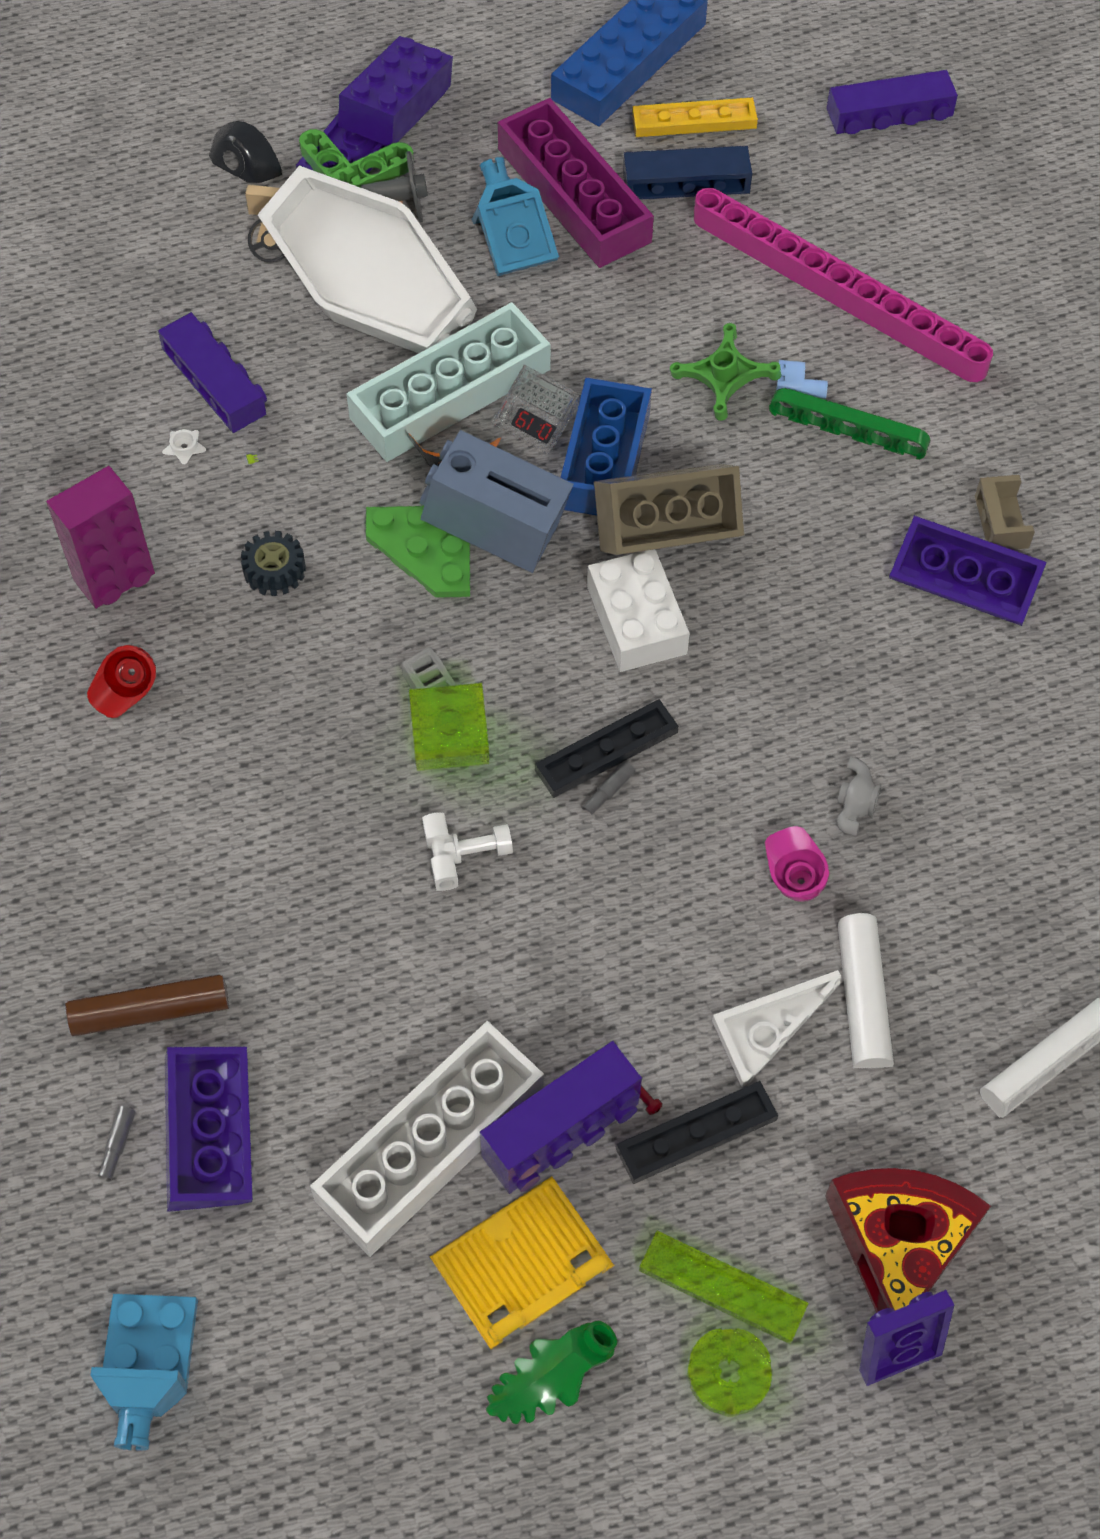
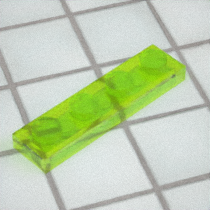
M656 1230L639 1266V1272L790 1345L809 1304Z

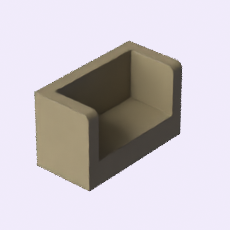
M1020 475L980 478L975 493V500L985 540L1011 550L1028 549L1035 531L1032 525L1024 526L1017 500V494L1021 485Z

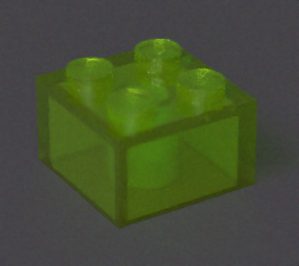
M482 683L409 690L417 771L489 764L490 753Z

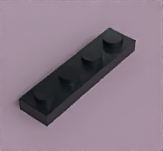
M658 699L536 762L535 772L552 797L555 798L677 734L679 726L661 700Z
M758 1081L617 1143L616 1150L632 1183L636 1184L777 1121L778 1113L761 1081Z

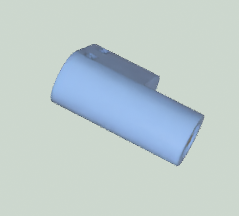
M779 360L782 376L777 380L776 390L787 388L826 400L828 381L805 379V362Z

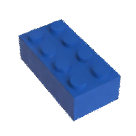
M585 378L560 477L574 484L564 510L597 516L594 481L636 476L650 416L652 388Z

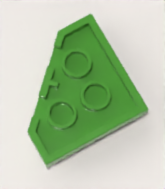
M424 506L366 507V540L368 543L383 552L396 566L410 577L412 576L434 597H470V543L420 520Z

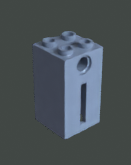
M460 430L453 442L447 440L439 457L442 460L439 466L433 464L426 477L425 484H427V487L419 504L424 506L420 520L533 573L561 520L574 484Z

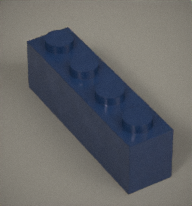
M748 146L624 152L623 158L624 182L639 199L695 197L700 190L705 188H714L726 195L750 194L752 168Z

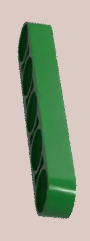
M787 388L776 390L769 405V411L773 416L777 414L789 417L788 420L806 426L812 424L820 427L822 431L835 435L845 434L858 442L868 445L874 443L884 446V450L901 455L907 453L916 456L917 460L925 457L931 442L930 436L919 428ZM779 402H785L793 408L784 407ZM811 411H812V412H817V413L823 415L824 417H822V418H821V417H817V416L813 415V413H811ZM842 421L850 422L854 424L856 427H849L845 425ZM874 431L882 432L889 437L879 436ZM907 441L915 442L920 447L912 446Z

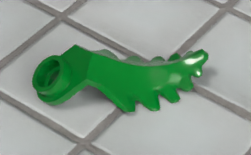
M593 1321L592 1323H585L569 1330L560 1339H535L529 1346L533 1359L517 1358L514 1364L518 1374L503 1373L500 1375L499 1380L505 1386L500 1384L492 1386V1391L495 1395L490 1394L487 1396L489 1405L486 1407L487 1413L490 1416H498L502 1422H506L509 1416L513 1424L520 1422L522 1413L525 1421L531 1423L535 1419L536 1407H539L547 1415H552L556 1408V1399H559L568 1407L573 1406L578 1401L585 1373L607 1362L614 1355L615 1347L617 1346V1337L614 1331L602 1321Z

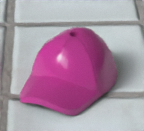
M793 826L767 837L765 848L770 874L781 893L798 902L810 901L819 896L825 889L829 879V868L825 856L806 830L799 826ZM802 879L805 882L803 884H799L798 880Z

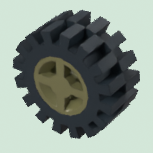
M276 530L275 536H270L269 531L263 532L264 538L260 539L258 534L253 536L254 544L247 541L244 545L246 551L242 550L241 552L243 574L246 583L250 584V588L254 591L258 588L259 593L262 595H266L267 590H270L271 596H277V590L282 589L283 595L289 593V586L293 589L299 586L298 580L303 581L305 577L304 571H306L304 553L297 539L293 541L292 535L288 533L283 538L282 532ZM268 565H275L276 568H269Z

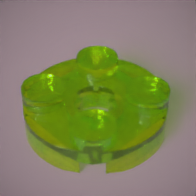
M722 1328L703 1335L693 1347L689 1358L687 1377L691 1391L701 1405L713 1413L734 1417L754 1410L765 1399L772 1381L771 1359L765 1345L751 1332L739 1328L735 1330H721ZM724 1361H727L728 1365H730L731 1361H734L740 1366L737 1371L740 1379L732 1382L731 1379L728 1382L720 1377L722 1369L719 1365Z

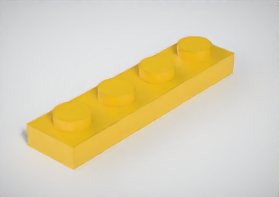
M753 97L632 106L635 137L757 129L758 118Z

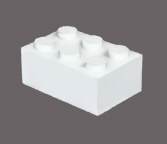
M655 549L588 565L587 588L620 672L687 654L690 633Z

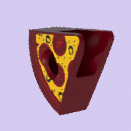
M898 1168L869 1169L834 1178L831 1180L825 1195L876 1313L886 1308H893L894 1311L909 1305V1302L914 1297L929 1292L991 1208V1205L975 1193L952 1181L917 1170Z

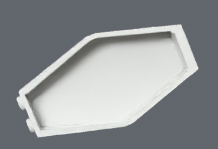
M298 166L258 213L259 218L323 313L334 322L420 353L457 333L462 328H466L475 317L477 308L471 297L411 210L399 201Z

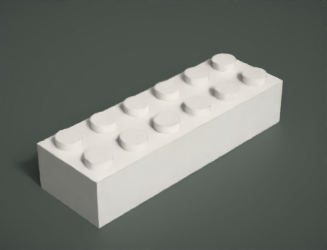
M486 1021L310 1185L314 1201L371 1257L481 1151L480 1131L544 1088V1073L491 1023Z

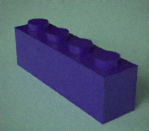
M941 70L830 87L827 111L836 134H856L861 130L877 128L883 130L889 126L899 124L914 125L919 121L931 119L937 121L944 120L954 115L958 94L948 71Z
M190 312L158 330L162 350L232 433L267 415L265 408L267 397L259 384L254 385L249 380L247 371L241 363L236 364L231 359L230 352L223 342L218 343L213 338L212 331L206 322L200 323L194 314Z

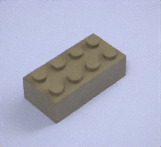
M715 464L594 481L600 551L620 555L744 536L739 466Z

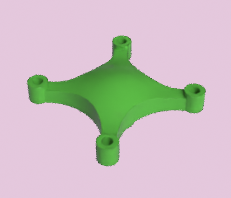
M733 323L724 325L723 341L712 355L695 363L681 364L675 362L670 366L671 376L674 379H681L683 377L694 378L707 385L716 395V404L713 407L715 418L719 421L725 420L728 417L727 402L743 385L760 377H769L775 381L782 376L781 367L778 362L758 363L745 358L739 353L734 344V340L737 338L736 325Z

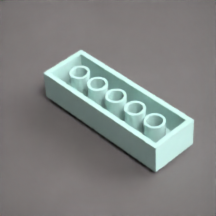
M511 302L346 393L349 418L382 458L388 462L415 447L409 439L408 433L420 444L521 387V385H524L520 382L522 377L527 379L525 384L528 380L531 381L527 378L528 373H533L537 377L549 371L551 344Z

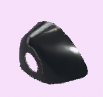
M234 121L221 127L215 134L209 157L214 165L248 183H262L282 175V169L273 148L256 127L246 122ZM226 151H231L237 156L239 166L236 170L231 169L224 160Z

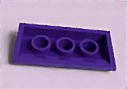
M914 515L889 578L1022 626L1047 562Z
M167 1047L165 1055L167 1212L232 1206L252 1202L247 1047Z

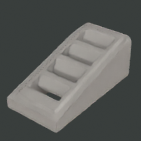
M431 647L402 662V676L440 727L471 710L465 697ZM437 676L439 678L436 681L428 684L427 686H424L425 682L433 679L434 677ZM445 688L448 690L434 699L431 697ZM452 699L456 701L455 704L442 711L438 708Z

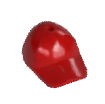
M124 645L114 649L105 657L87 691L89 703L99 713L104 714L108 718L121 716L140 701L152 688L156 679V665L153 658L145 650L133 645ZM130 669L135 670L134 675L130 674Z

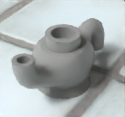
M850 757L847 769L855 771L857 775L850 783L843 782L841 785L838 803L844 804V810L837 818V825L839 830L845 834L857 836L860 826L857 818L869 815L873 819L881 784L874 785L870 769L863 761Z

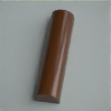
M214 975L67 1001L65 1006L69 1030L72 1037L227 1010L229 1009L227 985L223 976Z

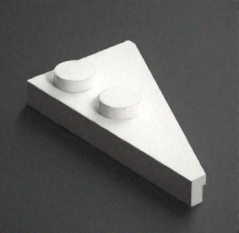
M838 970L713 1015L712 1022L741 1087L747 1086L840 985L841 975Z

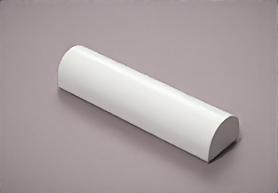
M866 913L847 915L839 920L838 932L853 1068L893 1067L894 1061L877 918Z
M1100 998L1086 1006L980 1089L982 1099L999 1118L1009 1114L1100 1042Z

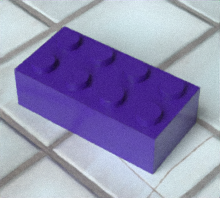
M399 36L339 94L338 127L386 146L399 142L451 86L453 56L443 53L437 48H430L417 43L411 38Z
M611 1041L480 1131L481 1156L509 1194L516 1189H519L520 1192L527 1191L540 1180L538 1174L549 1166H552L553 1169L563 1166L572 1158L573 1153L571 1151L582 1143L586 1146H591L600 1140L606 1132L604 1128L615 1120L619 1124L629 1120L638 1110L636 1106L639 1104L642 1077L614 1041Z

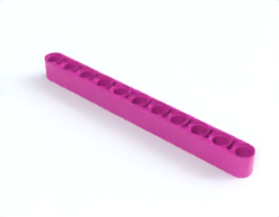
M705 188L696 194L694 222L700 228L969 382H979L986 378L993 357V350L983 340L719 190Z

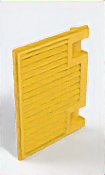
M552 1176L430 1256L490 1350L502 1343L503 1338L518 1328L521 1330L586 1286L587 1281L602 1272L603 1274L614 1267L608 1255ZM584 1251H587L591 1259L575 1269L570 1261ZM505 1306L510 1314L492 1325L488 1316Z

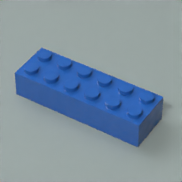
M630 0L551 74V99L599 127L706 25L708 0Z

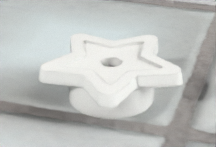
M182 429L170 432V445L162 453L165 455H176L182 464H186L193 454L203 453L206 451V448L197 442L198 430ZM185 443L188 446L186 448H182L181 445Z

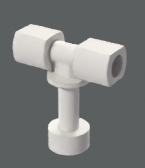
M432 813L422 817L427 848H432L434 856L431 858V867L436 891L451 890L458 887L455 864L461 863V855L496 849L498 856L513 854L508 824L494 826L492 835L458 841L456 834H448L444 813Z

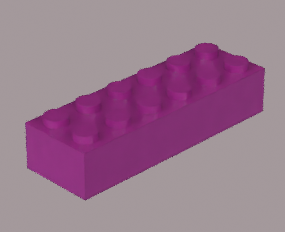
M551 98L545 99L497 122L498 150L527 184L539 189L542 202L598 268L652 243L654 215Z

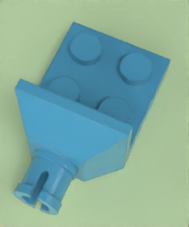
M496 157L495 163L492 162V159L481 163L480 169L483 172L486 187L471 220L473 224L481 223L496 275L501 276L558 260L559 255L539 189L518 178L510 179L503 157Z
M113 1294L103 1367H92L90 1376L110 1406L118 1414L119 1421L114 1447L132 1450L133 1445L136 1446L137 1451L148 1450L150 1444V1425L153 1417H162L187 1394L198 1304L196 1297Z

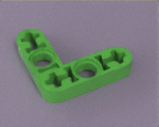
M310 129L302 133L299 138L301 154L314 171L360 188L364 184L391 180L408 173L407 151L412 153L414 163L412 147L403 142L388 145L350 164L324 132ZM327 161L338 163L332 168L322 166ZM369 168H378L381 170L377 174H368L365 172Z

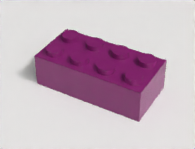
M109 465L46 501L72 578L95 609L103 604H113L120 598L123 592L132 587L145 585L151 576L155 574L133 494Z

